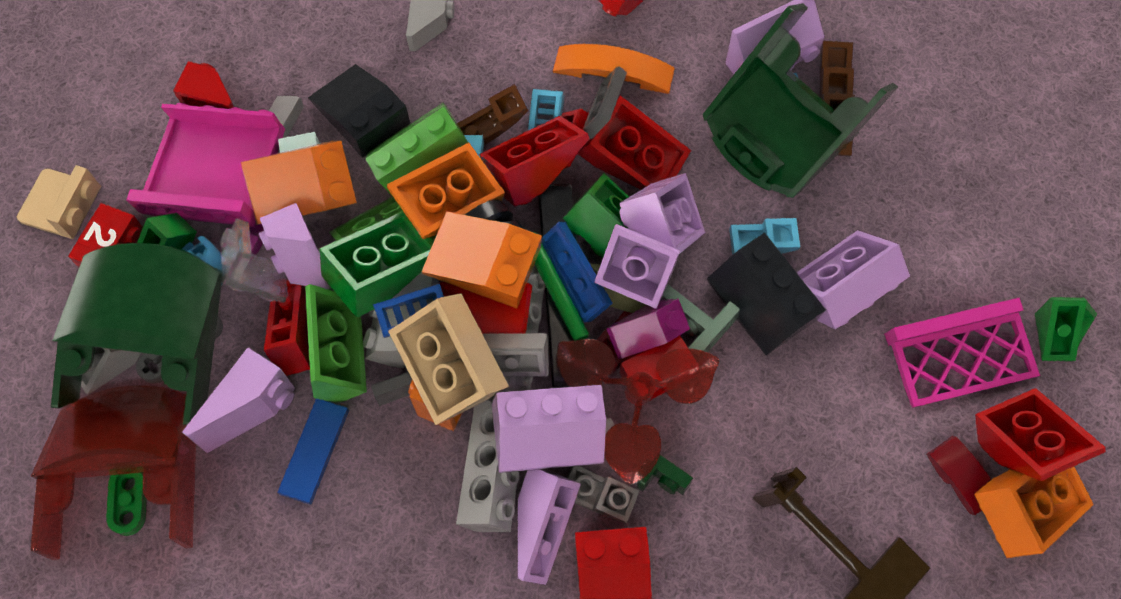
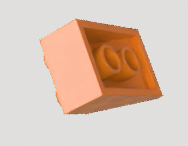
M341 140L240 162L257 224H262L260 221L261 217L294 203H297L302 215L357 203Z
M469 142L387 184V189L422 239L437 235L446 212L466 215L478 205L489 200L498 199L502 201L505 194L502 187Z
M446 212L422 269V274L517 308L539 254L542 235L508 223Z
M1075 467L1043 481L1009 469L993 478L974 494L1006 558L1044 553L1094 505Z

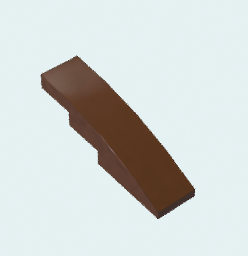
M823 41L821 46L820 98L834 110L845 99L855 96L853 95V42ZM853 140L837 156H852Z

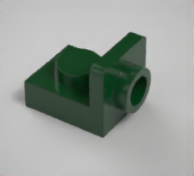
M660 454L656 456L653 462L647 459L636 474L640 478L637 488L642 492L654 476L659 478L658 485L673 495L676 491L684 495L693 480V477Z

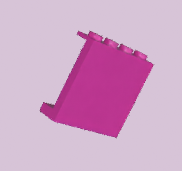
M177 103L176 105L162 104L161 108L170 117L144 189H130L126 201L141 214L161 216L178 213L185 220L254 227L256 219L240 162L278 153V139L283 138L285 128L276 115L268 110L247 111L237 107L223 109L210 105L198 107L189 106L184 103Z

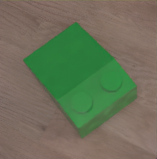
M401 212L319 248L321 276L356 317H360L374 310L373 304L392 299L422 272L434 240L431 237L422 239L405 213Z

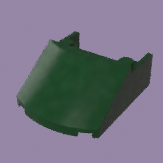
M803 3L790 5L784 10L702 114L704 121L708 122L714 136L712 137L713 142L725 159L739 173L765 190H773L791 198L797 196L859 134L862 127L898 88L894 83L881 88L869 103L861 97L847 98L836 110L822 100L790 71L800 56L801 48L799 42L789 31L808 9Z
M117 244L85 254L52 340L58 342L51 408L59 409L79 401L82 374L88 372L92 367L95 347L162 355L161 378L164 384L174 390L186 391L183 425L187 426L208 399L223 273L190 252L160 244Z

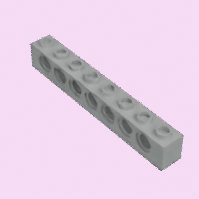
M533 266L527 282L533 286L526 334L538 333L545 284L537 268ZM504 376L509 387L501 392L530 390L533 376ZM495 396L474 406L456 525L476 532H511L512 518L515 512L514 504L519 471L499 473L492 413V402Z

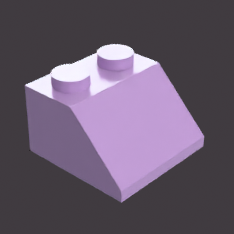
M297 203L261 217L260 221L264 231L259 232V235L266 250L273 249L276 254L271 256V259L278 274L285 272L290 284L303 286L312 284L330 289L329 284L321 276L320 253Z
M616 224L594 283L656 309L671 278L680 250Z

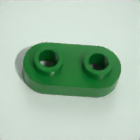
M123 465L113 471L108 482L106 522L112 531L123 536L137 533L141 530L146 520L148 480L145 473L136 466ZM129 479H134V487L126 490L125 483ZM132 512V521L124 524L123 517L125 514Z

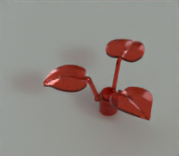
M595 339L561 341L557 348L559 370L569 387L602 386L603 382L609 385L625 386L626 398L635 405L632 426L627 423H618L608 430L605 434L604 457L622 480L630 485L642 480L649 474L657 463L661 452V438L657 429L651 425L638 426L642 405L650 401L656 387L663 388L665 386L668 396L678 403L692 404L699 401L710 389L714 374L719 365V358L708 352L681 348L665 353L657 362L656 371L663 381H658L645 372H637L630 378H609L607 376L615 368V358L612 350L605 343Z

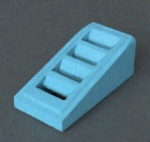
M533 89L528 130L549 121L537 119L538 114L553 115L554 118L562 115L564 94L562 91ZM552 104L555 105V109L539 108V105Z

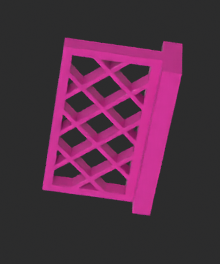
M1020 297L895 327L884 334L888 346H892L903 385L912 408L1040 376L1019 312L1024 310ZM1011 322L1015 333L1011 344L996 336L1001 324ZM993 327L991 332L987 331L985 328ZM975 331L987 338L980 352L964 343L970 332ZM962 334L960 339L953 337ZM945 339L956 345L949 359L933 351L938 340ZM992 341L1007 349L1001 364L985 355ZM931 342L929 347L923 345V343ZM913 346L925 353L918 367L906 361L903 348ZM961 349L976 357L970 371L954 363ZM1013 353L1024 360L1029 372L1017 374L1006 367ZM929 357L945 365L939 379L923 371ZM982 361L997 369L993 381L986 382L975 375ZM950 369L966 377L961 389L955 390L943 383ZM1003 373L1010 376L1000 379ZM919 376L935 385L929 397L918 399L914 385ZM971 381L978 383L977 385L969 386ZM940 388L947 391L945 393L937 394Z

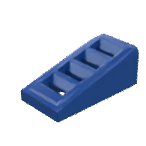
M440 284L373 304L383 337H391L388 331L395 327H391L386 310L393 308L397 324H400L404 321L400 306L406 305L409 316H412L416 313L413 303L419 302L422 309L427 306V299L432 298L434 301L437 298L444 297Z

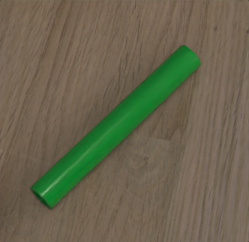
M541 242V248L534 265L574 342L578 343L588 338L590 334Z

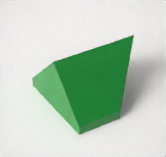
M1050 297L1035 313L1042 361H1076L1078 346L1097 316L1096 311L1085 298Z

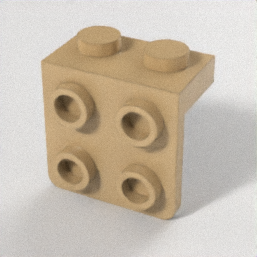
M77 165L74 167L71 175L52 169H44L41 171L21 207L17 219L21 224L74 239L101 185L87 168Z

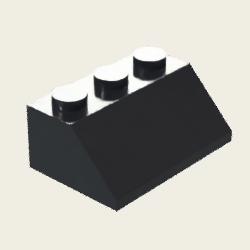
M765 232L740 248L707 278L708 283L725 305L732 302L740 309L737 317L738 322L766 356L813 324L826 311Z

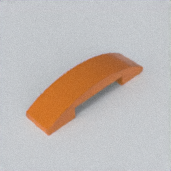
M573 44L559 47L553 73L582 78L583 73L607 77L616 67L620 66L627 72L624 81L640 84V89L669 94L675 68L657 58L625 48L599 44Z

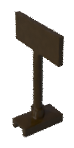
M797 467L774 474L770 478L775 482L771 486L773 489L754 495L753 499L763 508L780 504L788 513L793 512L858 578V583L844 599H905L931 569L900 537L896 538L870 569L867 568L803 503L804 498L796 489L807 477Z

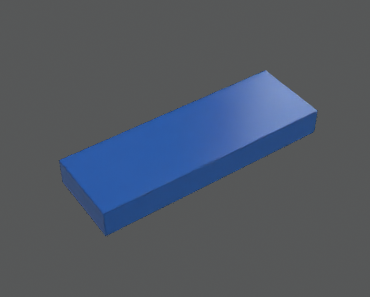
M558 222L542 237L541 242L584 323L592 322L613 302L604 287L594 283L597 275L566 222Z
M320 399L315 400L277 493L279 495L312 504L348 415L349 409L347 407Z

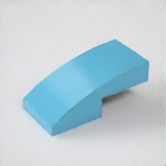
M796 218L765 219L763 224L731 225L729 228L732 255L764 232L781 254L800 249Z

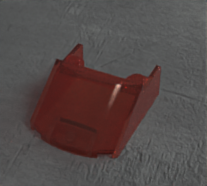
M122 386L90 394L60 410L31 474V477L36 479L31 537L32 552L51 560H60L63 512L72 503L75 478L143 472V494L146 499L155 505H170V540L184 548H193L196 444L182 433L186 428V425H183L186 394L158 386Z

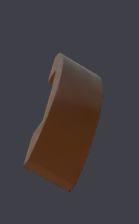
M515 84L488 98L491 105L458 122L457 124L463 134L483 135L484 145H486L516 124L529 110Z

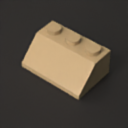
M461 293L437 298L388 331L435 425L483 403L495 396L496 393L509 387Z

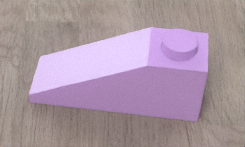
M544 469L527 471L518 496V579L526 582L547 584L581 485L580 483Z

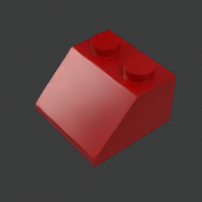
M646 527L575 532L580 599H652L651 568Z

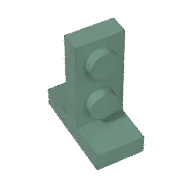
M668 284L661 300L679 298L690 327L685 333L690 336L695 334L698 336L688 349L696 362L699 363L737 320L740 309L732 302H729L713 320Z

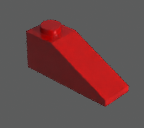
M289 280L272 284L264 352L273 364L281 368L286 376L310 370L305 286L290 284Z

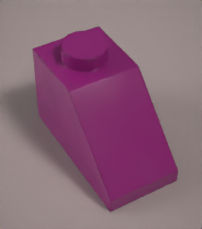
M679 298L660 300L656 309L646 305L606 329L617 357L620 359L668 343L688 331L690 327Z

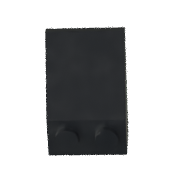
M356 64L308 97L362 158L369 151L410 124L406 105L387 85Z

